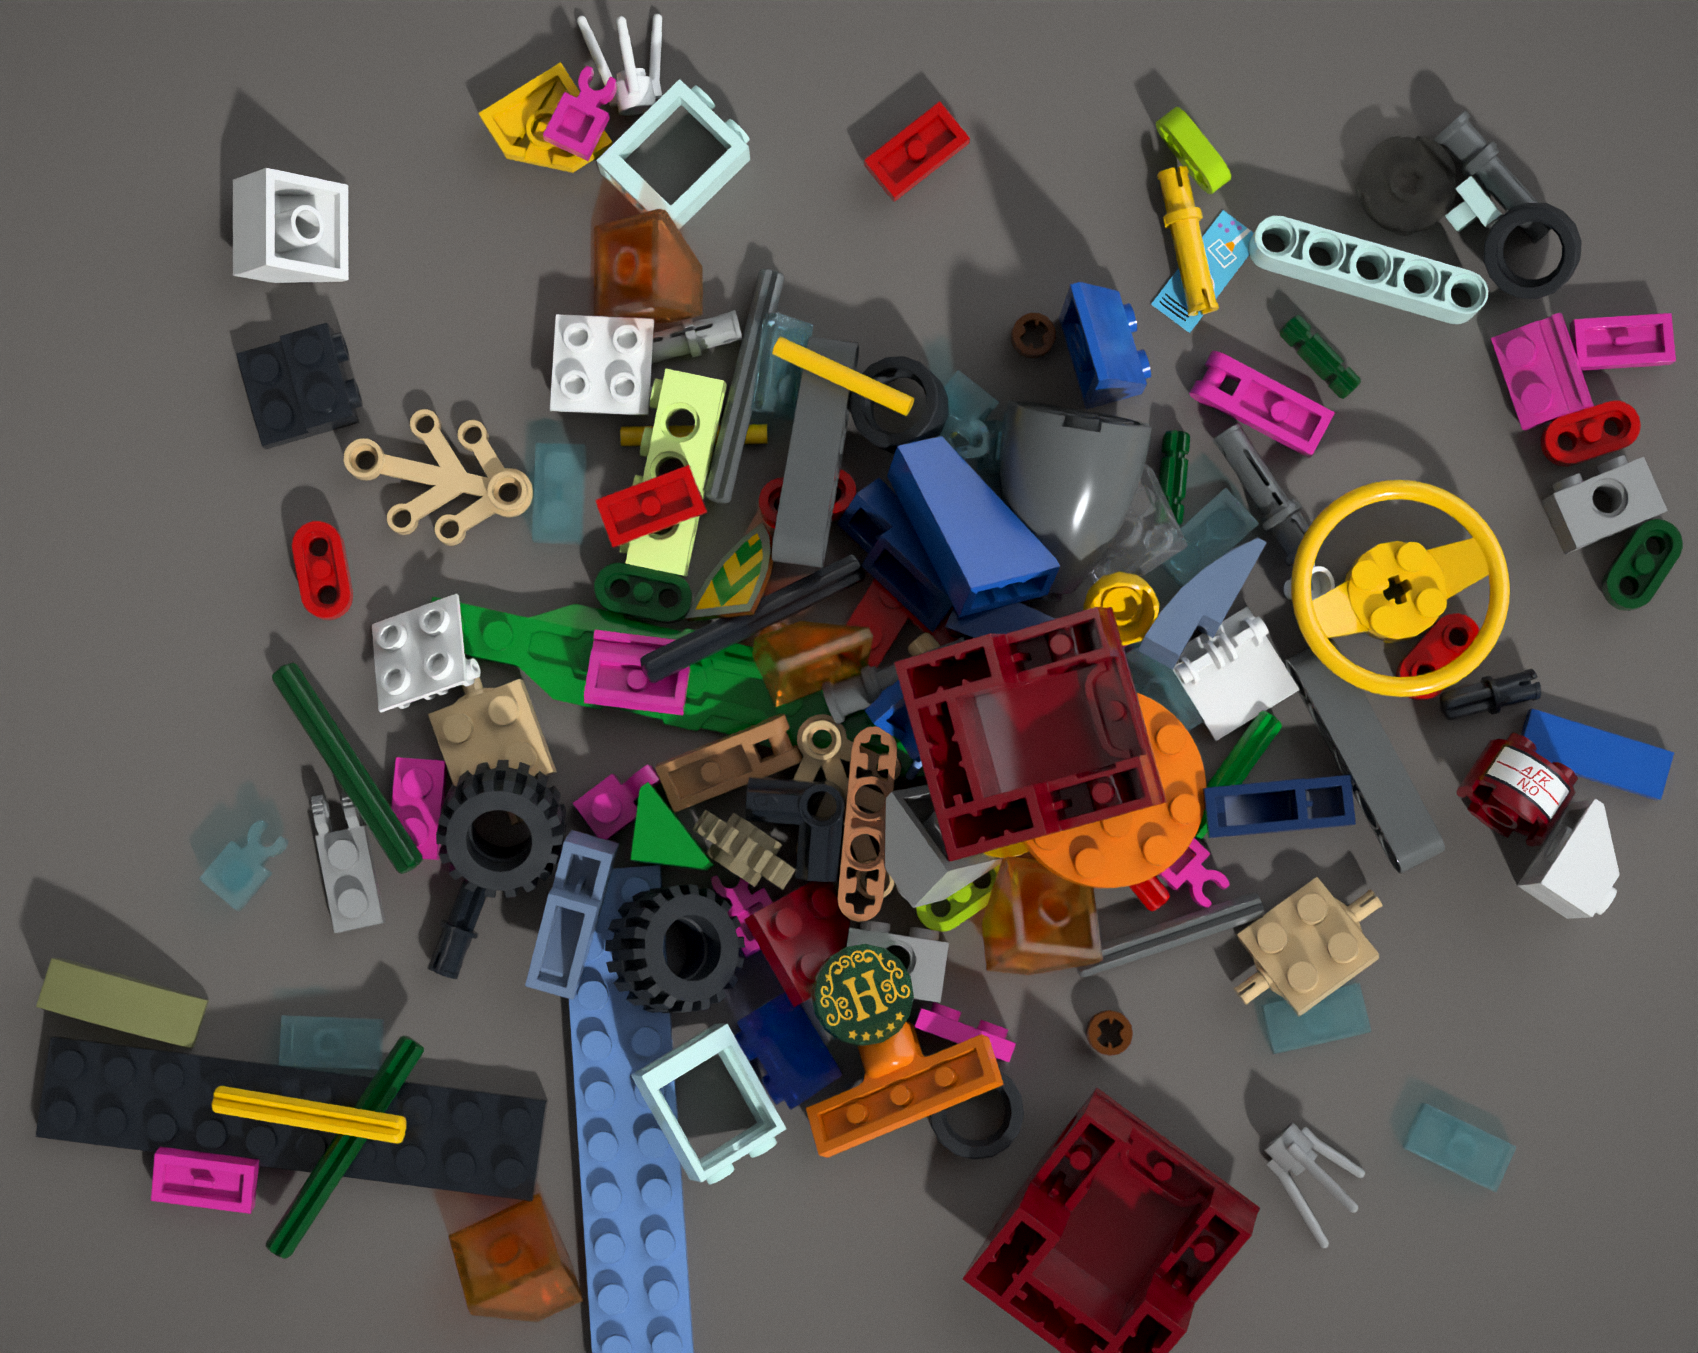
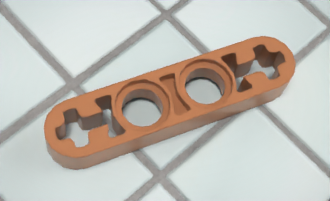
M877 726L867 727L860 731L854 738L851 752L838 905L847 918L857 922L868 921L877 915L881 909L886 873V797L894 789L897 746L894 737ZM871 735L881 736V744L889 746L888 755H881L879 757L877 771L888 770L887 781L873 776L856 778L857 767L868 770V754L860 753L861 743H869ZM866 784L878 786L884 794L885 801L883 807L876 813H864L855 804L856 792ZM861 834L872 835L877 839L880 846L878 857L870 863L863 864L857 862L850 852L852 841ZM848 867L863 872L879 870L877 881L867 878L866 891L867 894L875 896L874 905H866L864 913L854 912V904L846 902V894L854 893L857 886V877L847 878L846 876Z

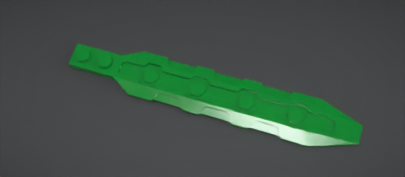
M432 596L431 603L442 598ZM460 603L465 656L519 667L553 700L598 710L608 707L662 719L665 725L693 731L703 728L731 735L772 716L784 713L790 726L786 730L792 746H798V731L808 718L819 714L832 716L823 694L822 683L830 680L834 684L861 674V671L818 662L814 656L783 649L777 653L734 644L690 666L683 715L584 703V691L595 630L674 640L695 630L685 628L683 631L632 621L625 619L622 614L579 604H572L528 618ZM865 709L846 716V721L841 723L845 728L847 740L854 742V738L860 731L867 727L876 726L872 723ZM826 730L816 731L813 735L814 744L819 748L828 747L832 742L831 734ZM871 735L869 743H861V746L879 754L889 752V746L881 744V736ZM894 737L897 746V757L901 762L899 776L906 778V772L913 763V759H911L900 740ZM768 739L759 742L760 746L772 748ZM923 766L915 778L926 777ZM887 769L882 770V771H878V772H882V773L888 774V770H887Z

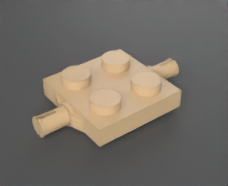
M480 677L475 678L472 685L467 687L462 685L465 695L460 697L453 705L428 714L450 777L455 786H457L459 776L467 770L474 775L477 765L488 762L490 769L496 768L498 760H509V768L518 769L520 762L530 765L529 774L535 776L539 771L546 776L557 772L524 680L522 679L512 681L497 688H483ZM507 811L511 825L524 821L516 814Z
M1318 877L1314 878L1267 912L1262 918L1256 920L1237 934L1238 940L1253 958L1257 972L1237 987L1235 986L1233 988L1239 998L1241 997V1001L1247 1005L1251 1000L1270 988L1273 992L1282 996L1297 1016L1300 1017L1379 959V953L1363 934L1359 922L1379 907L1381 908L1383 906L1381 901L1369 889L1364 895L1346 906L1332 896Z

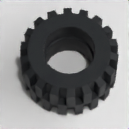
M498 760L496 768L490 769L488 762L477 765L474 775L467 770L459 776L457 786L452 784L439 817L436 844H441L439 857L442 864L451 862L448 873L456 881L461 876L466 879L464 888L472 892L475 891L477 886L485 888L484 896L495 898L497 890L505 891L506 898L516 897L519 887L523 886L528 893L537 888L538 878L546 881L552 874L553 865L558 864L562 852L566 829L565 804H559L561 794L555 785L550 788L546 787L548 777L541 771L532 776L529 774L530 765L522 762L519 763L518 769L509 768V760ZM488 811H509L524 820L530 829L531 835L524 842L515 846H496L487 842L478 834L473 821Z
M687 884L642 891L632 896L633 902L622 904L618 909L622 918L612 919L608 930L614 933L612 940H606L605 951H612L613 960L606 962L609 973L616 972L619 977L614 982L618 991H629L626 1000L634 1006L643 1005V1010L652 1013H681L710 1008V1003H719L726 997L724 989L734 988L738 981V978L733 974L734 971L743 968L744 958L738 957L739 948L745 947L744 936L737 937L736 929L741 924L737 916L729 917L727 914L731 906L725 899L715 900L716 892L708 888L698 889V885ZM672 923L681 930L687 944L686 962L677 976L666 964L663 954L664 936Z

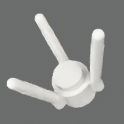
M654 14L652 19L649 77L646 76L645 69L635 68L626 19L623 16H619L616 20L625 70L616 74L617 91L609 105L618 106L620 115L643 114L656 103L655 99L662 97L660 86L662 16L660 14ZM579 16L577 23L606 86L610 76H613L587 19L584 16Z

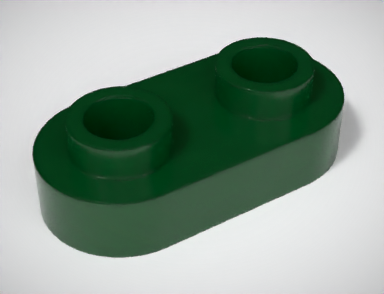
M1654 519L1638 526L1632 532L1602 581V591L1610 605L1619 610L1631 611L1650 602L1680 557L1683 549L1682 536L1672 523L1661 519ZM1648 538H1653L1659 543L1660 551L1657 555L1648 552L1646 548ZM1622 578L1629 579L1632 582L1634 589L1631 595H1626L1620 590L1619 583Z
M626 563L607 565L598 573L594 584L595 595L606 610L665 624L676 623L685 618L693 603L690 586L681 576ZM618 581H624L629 584V592L623 598H616L611 592L612 586ZM666 591H673L678 596L677 603L671 608H665L659 603L661 594Z

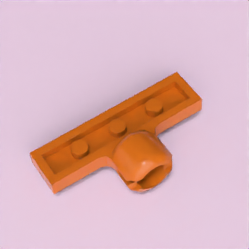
M889 1019L865 1028L858 1036L856 1043L865 1071L864 1081L855 1088L807 1107L806 1112L818 1155L828 1158L1004 1085L989 1037L980 1034L925 1057L922 1054L914 1025L903 1019L902 1021L900 1019ZM894 1022L893 1026L895 1029H892V1032L890 1029H886L888 1023L892 1024ZM877 1029L883 1031L882 1035L884 1037L880 1036L878 1039V1036L875 1035ZM867 1032L870 1035L869 1040L863 1041L864 1037L862 1035Z

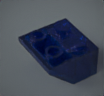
M786 992L737 1021L742 1031L738 1032L734 1037L749 1061L757 1057L768 1073L762 1077L761 1081L776 1105L785 1101L791 1110L843 1075L801 1004L794 1007Z

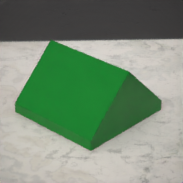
M649 782L640 787L631 860L637 863L708 871L714 866L713 862L657 790Z

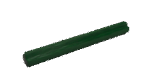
M293 662L278 668L272 675V681L396 871L403 874L415 869L423 861V855L299 666Z
M401 1036L354 1108L384 1113L422 1056L424 1047L409 1036ZM343 1134L335 1135L266 1241L265 1247L271 1253L283 1259L293 1254L367 1138Z

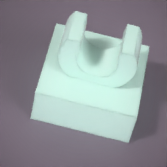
M1472 176L1455 188L1465 201L1445 215L1458 232L1477 218L1486 228H1490L1503 216Z

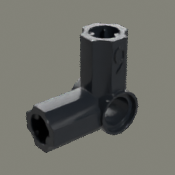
M749 777L746 798V821L799 825L795 878L817 882H838L844 810L846 807V798L842 789L834 782L827 780L812 782ZM818 791L830 793L836 800V812L829 817L822 818L816 816L809 807L810 796Z

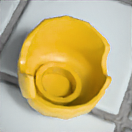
M1121 571L1104 575L1089 588L1083 603V611L1094 607L1113 608L1124 646L1142 641L1159 613V601L1153 588L1140 576Z

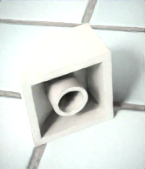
M264 168L233 179V276L272 283L347 281L348 185L270 168Z
M1597 799L1570 803L1517 885L1567 919L1590 918L1595 913L1601 915L1610 906L1617 893V890L1612 886L1620 874L1604 804Z

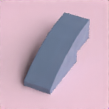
M1256 538L1231 550L1200 571L1163 608L1144 636L1138 651L1173 670L1195 629L1214 638L1267 542Z
M571 830L564 840L553 887L547 897L525 983L526 987L572 1000L575 998L603 906L619 843Z

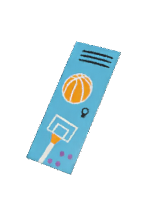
M1224 210L1202 237L1216 298L1250 255L1248 251L1249 242L1254 234ZM1178 268L1151 305L1190 333L1203 315L1198 311L1197 316H1188V307Z

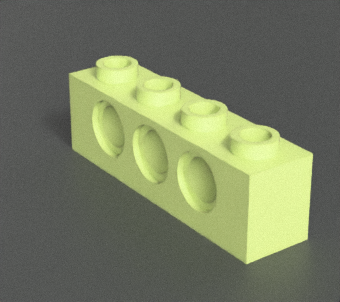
M665 369L663 380L655 378L650 398V407L657 409L654 427H645L640 446V456L647 457L643 476L635 475L632 486L658 477L659 468L663 462L668 459H678L683 463L684 467L687 465L691 466L701 496L704 499L727 387L724 380L671 369ZM678 411H688L693 414L695 419V427L686 437H675L669 430V420ZM700 516L674 525L671 531L666 534L657 535L653 533L620 545V552L627 554L625 563L688 576Z

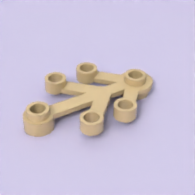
M428 409L418 410L412 415L410 428L417 438L425 442L439 466L385 455L376 442L364 438L350 443L344 453V464L347 470L360 480H372L381 474L434 486L407 504H396L390 508L387 514V523L394 532L400 535H408L415 531L420 519L462 493L482 497L457 515L446 514L437 520L434 528L437 538L445 545L454 546L463 541L467 530L495 513L509 518L521 515L530 507L534 496L532 483L523 472L513 468H504L488 442L489 434L487 429L477 420H468L462 423L458 429L457 436L459 442L466 450L474 452L487 477L470 474L465 471L441 432L440 419L433 411ZM424 417H430L434 420V427L428 433H421L417 429L419 420ZM470 428H478L482 432L481 439L475 444L467 443L464 438L465 433ZM371 453L375 456L374 465L367 470L361 469L358 465L359 458L363 454ZM508 485H513L518 489V496L511 502L501 499V491ZM408 511L411 514L410 523L403 528L397 527L394 523L397 513ZM447 522H456L459 526L458 534L453 538H445L442 535V528Z
M826 714L814 715L808 718L798 731L797 744L803 754V759L793 780L813 782L822 766L827 781L834 782L842 789L847 805L849 778L846 775L841 759L851 762L853 742L847 740L844 726L837 724L832 716ZM826 730L831 734L832 742L828 747L819 748L814 744L813 735L816 731ZM860 745V753L868 754V769L872 771L873 776L887 781L888 777L881 776L878 773L877 763L881 755H888L889 752L879 754ZM896 757L894 781L901 772V762L898 757ZM867 786L860 787L855 795V804L858 809V805L875 813L883 807L885 801L884 794ZM825 793L816 816L824 818L836 812V800L830 793ZM845 807V810H844V821H843L844 826H845L846 807ZM861 834L854 838L851 845L858 862L863 864L870 863L878 857L870 835ZM857 870L855 875L857 877V890L864 897L875 900V896L867 894L866 873L868 871ZM887 871L885 873L883 898L892 891L895 883Z

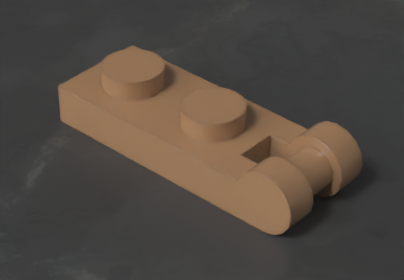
M785 714L772 716L756 725L656 764L655 769L673 812L675 813L748 784L749 777L764 778L801 762L803 758L797 745L792 746L786 732L790 726ZM768 739L774 754L761 759L755 744Z

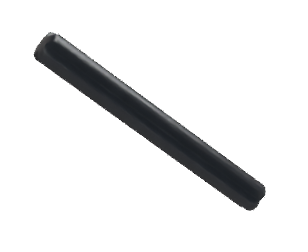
M849 555L761 598L753 615L720 618L642 656L640 664L645 676L651 683H656L862 582L866 576L861 562L854 555Z

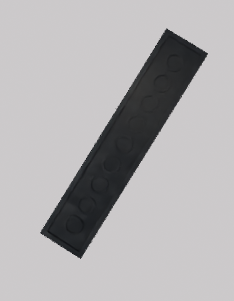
M53 1036L50 1038L35 1137L156 1152L161 1146L259 1159V1166L311 1173L337 1133L215 1113L212 1110L215 1089L219 1086H226L354 1108L373 1077ZM405 1081L384 1112L406 1118L407 1126L403 1141L396 1144L367 1139L343 1177L533 1201L535 1199L548 1100Z

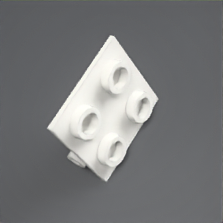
M556 314L550 411L649 416L652 392L650 383L654 319Z
M458 594L372 624L378 710L380 712L395 707L405 709L410 706L411 702L419 699L430 700L436 696V693L440 696L447 694L449 688L459 685L470 686L474 683L475 678L480 677V667L474 658L469 660L465 658Z
M1248 606L1224 620L1214 638L1203 633L1188 642L1172 670L1215 741L1255 718L1259 712L1268 710L1300 690L1266 637L1269 631L1265 623L1259 616L1255 618Z

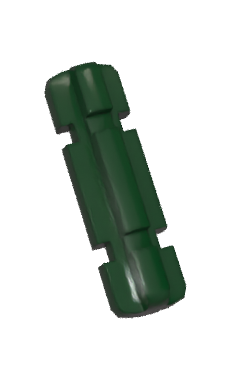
M1294 316L1281 328L1280 336L1290 347L1295 345L1299 349L1297 354L1323 381L1327 378L1331 382L1328 387L1339 398H1346L1360 385V377L1350 367L1345 369L1341 365L1344 360L1318 333L1313 335L1310 332L1312 327L1302 316Z
M1171 430L1166 431L1163 436L1162 453H1165V457L1161 459L1158 498L1161 499V503H1158L1156 510V523L1161 526L1179 527L1183 522L1184 505H1181V501L1184 500L1186 494L1188 459H1185V455H1188L1190 448V435L1187 432Z

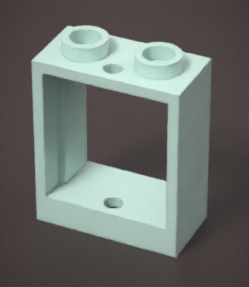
M680 79L596 160L600 174L668 240L750 161L749 146L746 144L750 139L744 130L732 119H728L724 123L712 111L715 104L710 97L696 85L692 89L688 88ZM682 105L727 151L670 206L624 160Z
M728 1024L712 1025L631 1075L690 1180L698 1182L707 1180L708 1184H713L724 1179L735 1170L733 1162L748 1153L751 1158L767 1152L777 1144L775 1136L787 1129ZM718 1053L757 1123L699 1159L661 1093L660 1088Z

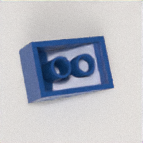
M1083 282L1070 284L1059 315V321L1086 410L1142 394L1147 385L1146 379L1151 378V369L1144 349L1137 351L1132 333L1137 331V322L1131 304L1123 305L1120 293L1116 290Z

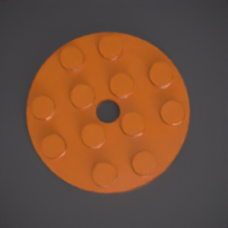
M1137 693V697L1167 802L1022 842L1040 864L1050 872L1072 883L1092 888H1118L1149 880L1164 872L1183 855L1194 839L1202 821L1205 809L1203 788H1206V777L1198 748L1190 733L1173 713L1153 699Z

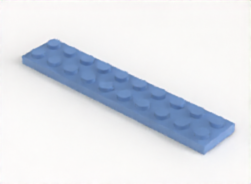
M660 865L615 868L612 870L575 998L573 1000L569 999L592 1353H694L682 1166L631 1077L633 1073L673 1050L671 1013L648 1012L643 1010V1005L634 1006L626 1000L629 991H618L614 982L619 977L616 972L609 973L606 962L613 960L612 951H605L606 940H612L614 933L608 930L612 919L622 918L618 912L622 904L633 902L632 896L639 892L662 887ZM665 934L663 941V954L666 964L668 965ZM675 1079L660 1088V1091L678 1121Z

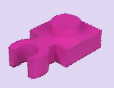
M586 66L579 75L580 93L576 98L564 92L543 133L544 141L586 161H589L610 119L609 113L599 108L601 105L610 102L617 91L616 79L611 76L603 89H591L589 84L593 79L594 71L590 66Z
M1195 838L1173 865L1158 874L1173 890H1177L1186 882L1190 886L1189 892L1192 900L1202 908H1209L1212 904L1202 892V886L1207 880L1215 882L1222 890L1230 885L1224 874L1216 870H1206L1201 865L1210 853Z
M717 875L712 877V886L716 894L720 898L730 901L733 905L727 914L729 917H738L741 926L736 929L737 937L744 936L745 947L741 948L747 958L761 949L744 919L773 902L764 888L751 895L749 892L750 884L740 878V882L736 887L729 889L721 884Z

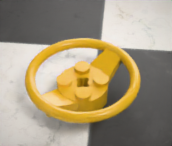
M1385 480L1360 486L1345 493L1329 504L1314 519L1305 532L1294 559L1291 595L1294 614L1302 635L1313 653L1328 669L1344 681L1371 693L1385 696L1411 697L1430 694L1449 687L1466 677L1481 664L1496 644L1502 632L1509 606L1510 585L1506 560L1495 534L1485 520L1469 504L1456 495L1431 484L1410 480ZM1396 499L1422 502L1434 506L1453 517L1472 536L1470 539L1428 550L1417 542L1393 541L1378 544L1354 561L1346 574L1343 584L1312 601V570L1323 541L1342 519L1366 505ZM1487 575L1489 576V604L1485 620L1478 635L1459 657L1436 671L1412 677H1393L1377 674L1351 662L1328 640L1364 632L1370 637L1383 640L1386 643L1409 640L1434 624L1438 616L1445 611L1448 598ZM1388 580L1395 581L1396 585L1400 584L1404 590V594L1401 596L1402 604L1397 605L1394 598L1389 601L1385 598L1383 591L1389 587Z

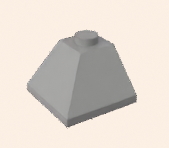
M928 785L892 791L886 797L885 869L896 883L898 892L910 903L912 908L945 900L1006 859L981 853L949 862Z

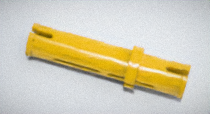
M1179 166L1178 172H1176L1175 167H1172L1157 174L1167 213L1163 217L1165 228H1169L1171 231L1188 307V316H1197L1198 311L1203 315L1219 309L1199 221H1201L1200 219L1203 216L1201 208L1195 207L1188 176V167Z

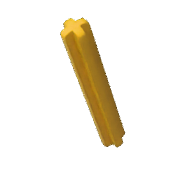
M226 1086L217 1087L212 1100V1110L215 1113L396 1144L403 1141L407 1126L406 1118L399 1115Z

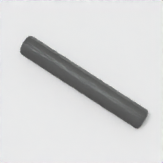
M1249 893L1210 906L1209 908H1204L1076 951L1073 954L1076 970L1080 977H1087L1260 919L1264 916L1262 901L1257 893Z

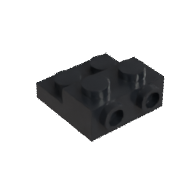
M328 323L281 335V341L236 354L260 442L265 450L360 423L356 408L363 407L360 390L355 378L347 380L343 362L350 360L347 344L342 332L334 333V330Z

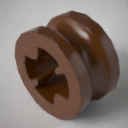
M1031 312L1023 315L1016 321L1011 331V342L1014 349L1026 358L1044 356L1050 351L1056 338L1053 322L1041 313ZM1034 323V329H1036L1038 324L1045 329L1046 333L1041 338L1042 347L1035 349L1033 348V343H1030L1029 347L1022 343L1021 338L1026 332L1024 325Z
M1106 1010L1100 1011L1091 1018L1087 1025L1086 1034L1087 1040L1093 1049L1098 1053L1112 1056L1118 1055L1128 1048L1132 1041L1133 1030L1128 1018L1123 1014ZM1105 1019H1107L1109 1024H1112L1113 1019H1115L1122 1026L1117 1032L1121 1041L1114 1047H1112L1109 1041L1106 1042V1047H1104L1097 1040L1102 1033L1098 1025Z

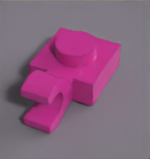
M647 764L623 784L615 774L609 775L576 800L573 805L598 838L609 840L636 820L638 805L635 801L639 798L640 787L647 782L656 787L661 781L654 768Z

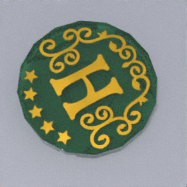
M869 944L844 947L826 958L819 968L820 970L817 973L811 992L814 1014L824 1030L833 1037L856 1046L882 1043L898 1033L909 1018L914 999L911 976L901 960L885 948Z

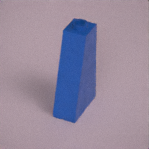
M942 436L897 446L887 477L959 617L1048 595L1060 568L1057 559Z

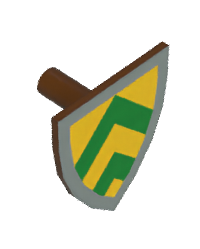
M763 522L745 535L713 569L695 597L685 618L687 621L754 614L774 569L772 566L773 539Z

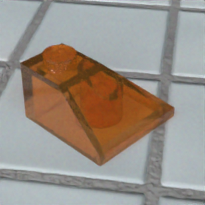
M655 209L594 226V316L654 319V323H671L703 315V267L666 210Z
M798 621L790 625L780 622L766 627L759 633L758 637L754 638L753 658L775 707L822 690V683L828 680L834 684L861 674V668L868 666L873 635L870 628L809 621Z
M1006 856V858L1002 859L981 923L986 970L1033 975L1101 962L1103 955L1094 888L1067 881L1050 872L1035 859Z
M540 1193L534 1195L533 1201L523 1200L448 1235L467 1308L471 1315L539 1322L583 1301L573 1265Z

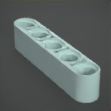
M1274 215L1264 219L1258 225L1249 242L1248 251L1251 260L1256 266L1264 270L1450 324L1467 322L1485 305L1488 299L1486 282L1473 271L1284 216ZM1266 234L1279 236L1284 242L1285 250L1278 253L1267 250L1263 245L1262 236ZM1314 247L1325 249L1330 254L1331 265L1319 266L1315 264L1310 258L1309 249ZM1368 261L1372 263L1377 269L1378 279L1367 280L1361 277L1357 271L1356 262ZM1412 274L1418 276L1424 283V293L1416 294L1410 292L1405 287L1404 275ZM1461 288L1470 295L1471 307L1465 308L1456 305L1451 297V289Z

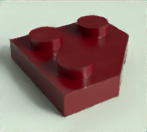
M811 881L744 919L794 1007L820 993L822 986H831L830 980L826 982L828 978L825 975H829L831 964L839 962V958L845 955L850 919L839 908L838 893L831 882ZM838 964L833 965L831 969L833 984L840 981L841 973H834L837 969L841 970Z

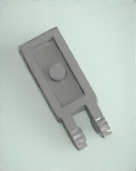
M344 790L341 793V804L349 829L333 832L329 804L323 794L311 797L314 822L319 834L315 838L334 933L386 923L367 826L363 825L362 817Z

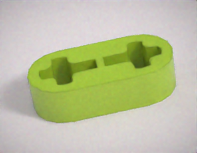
M1173 108L1156 121L1157 131L1165 144L1180 163L1188 167L1191 177L1206 193L1213 194L1231 180L1230 170L1222 157L1181 108Z

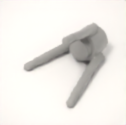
M1292 1122L1264 1149L1272 1158L1266 1165L1280 1179L1319 1246L1327 1248L1329 1242L1321 1226L1288 1171L1291 1170L1298 1176L1306 1169L1352 1213L1357 1212L1358 1205L1314 1162L1318 1155L1312 1148L1358 1178H1363L1365 1171L1351 1162L1350 1159L1319 1140L1306 1126L1300 1130Z

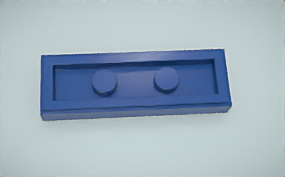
M1536 709L1528 710L1521 732L1522 736H1525L1535 744L1537 754L1551 763L1559 762L1566 765L1575 772L1576 776L1656 801L1662 798L1675 752Z

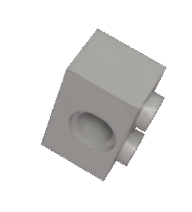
M1622 455L1597 466L1600 475L1583 481L1580 473L1552 485L1555 493L1541 502L1565 555L1644 523L1668 511L1644 457L1628 463L1625 455ZM1595 490L1603 491L1610 497L1612 506L1609 513H1603L1594 506L1592 496Z
M869 920L861 921L860 929L849 928L845 956L851 957L853 952L861 951L863 953L865 950H872L879 956L889 946H901L908 952L910 962L908 968L903 972L902 978L898 979L896 975H892L897 992L902 996H906L908 989L904 987L905 993H903L901 987L907 985L910 989V995L907 998L941 1002L949 943L938 941L939 931L910 927L909 937L889 934L890 924ZM866 952L864 954L865 959L873 957V960L869 963L864 960L856 962L855 956L860 955L856 959L861 960L862 955L855 953L852 957L855 968L851 965V960L845 957L849 965L847 968H843L841 988L849 989L846 984H843V981L855 977L854 985L856 990H871L867 980L861 974L874 970L873 980L878 993L895 995L894 989L888 981L883 984L885 990H888L889 986L886 987L884 985L890 984V991L884 992L881 989V983L884 980H890V974L882 968L879 960L873 953Z

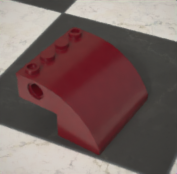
M1094 607L1007 634H986L894 662L949 862L1167 802L1112 607Z
M1096 1088L1021 1186L977 1252L962 1279L1061 1353H1169L1187 1332L1197 1300L1252 1236L1260 1207L1100 1089Z

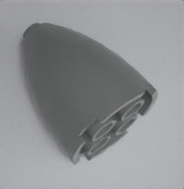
M1008 400L1007 410L1004 411L1000 441L999 476L1001 500L1052 553L1060 565L1048 595L1038 597V599L1060 602L1062 594H1072L1092 573L1109 549L1125 520L1145 467L1152 430L1148 423L1100 412L1092 413L1061 408L1059 405Z

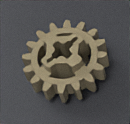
M705 810L692 829L713 843L706 853L707 856L754 887L760 878L764 877L783 890L796 870L776 856L782 847L781 843L735 813L731 815L726 823Z

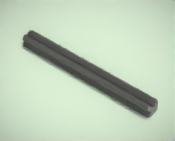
M761 269L758 273L705 489V497L714 502L729 503L731 501L784 283V275L775 270Z

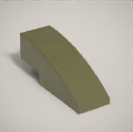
M51 958L36 1007L127 1033L194 1048L209 1000L64 958Z

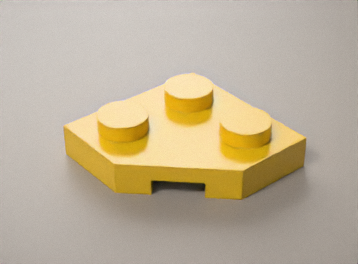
M561 62L478 113L506 159L574 173L601 156L613 145L612 140L604 130L589 161H586L544 141L543 133L564 92L576 98L580 93Z

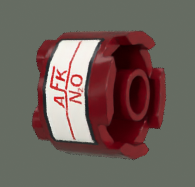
M1513 732L1507 740L1498 738L1489 741L1459 785L1456 794L1464 798L1467 795L1472 801L1467 810L1495 832L1508 838L1512 831L1528 836L1526 839L1527 846H1541L1576 792L1573 786L1578 777L1566 765L1559 762L1551 763L1537 754V747L1531 740Z

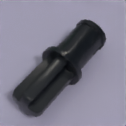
M1527 669L1524 672L1497 679L1485 676L1482 677L1481 683L1443 692L1440 695V708L1448 720L1486 711L1494 715L1500 712L1501 707L1540 699L1541 685L1540 682L1531 684V680L1538 678L1533 669Z
M466 879L462 882L449 919L441 920L440 926L443 929L435 952L427 967L429 970L434 971V973L452 979H458L472 938L477 939L479 935L474 928L486 900V896H484L485 888L477 886L474 892L464 888Z

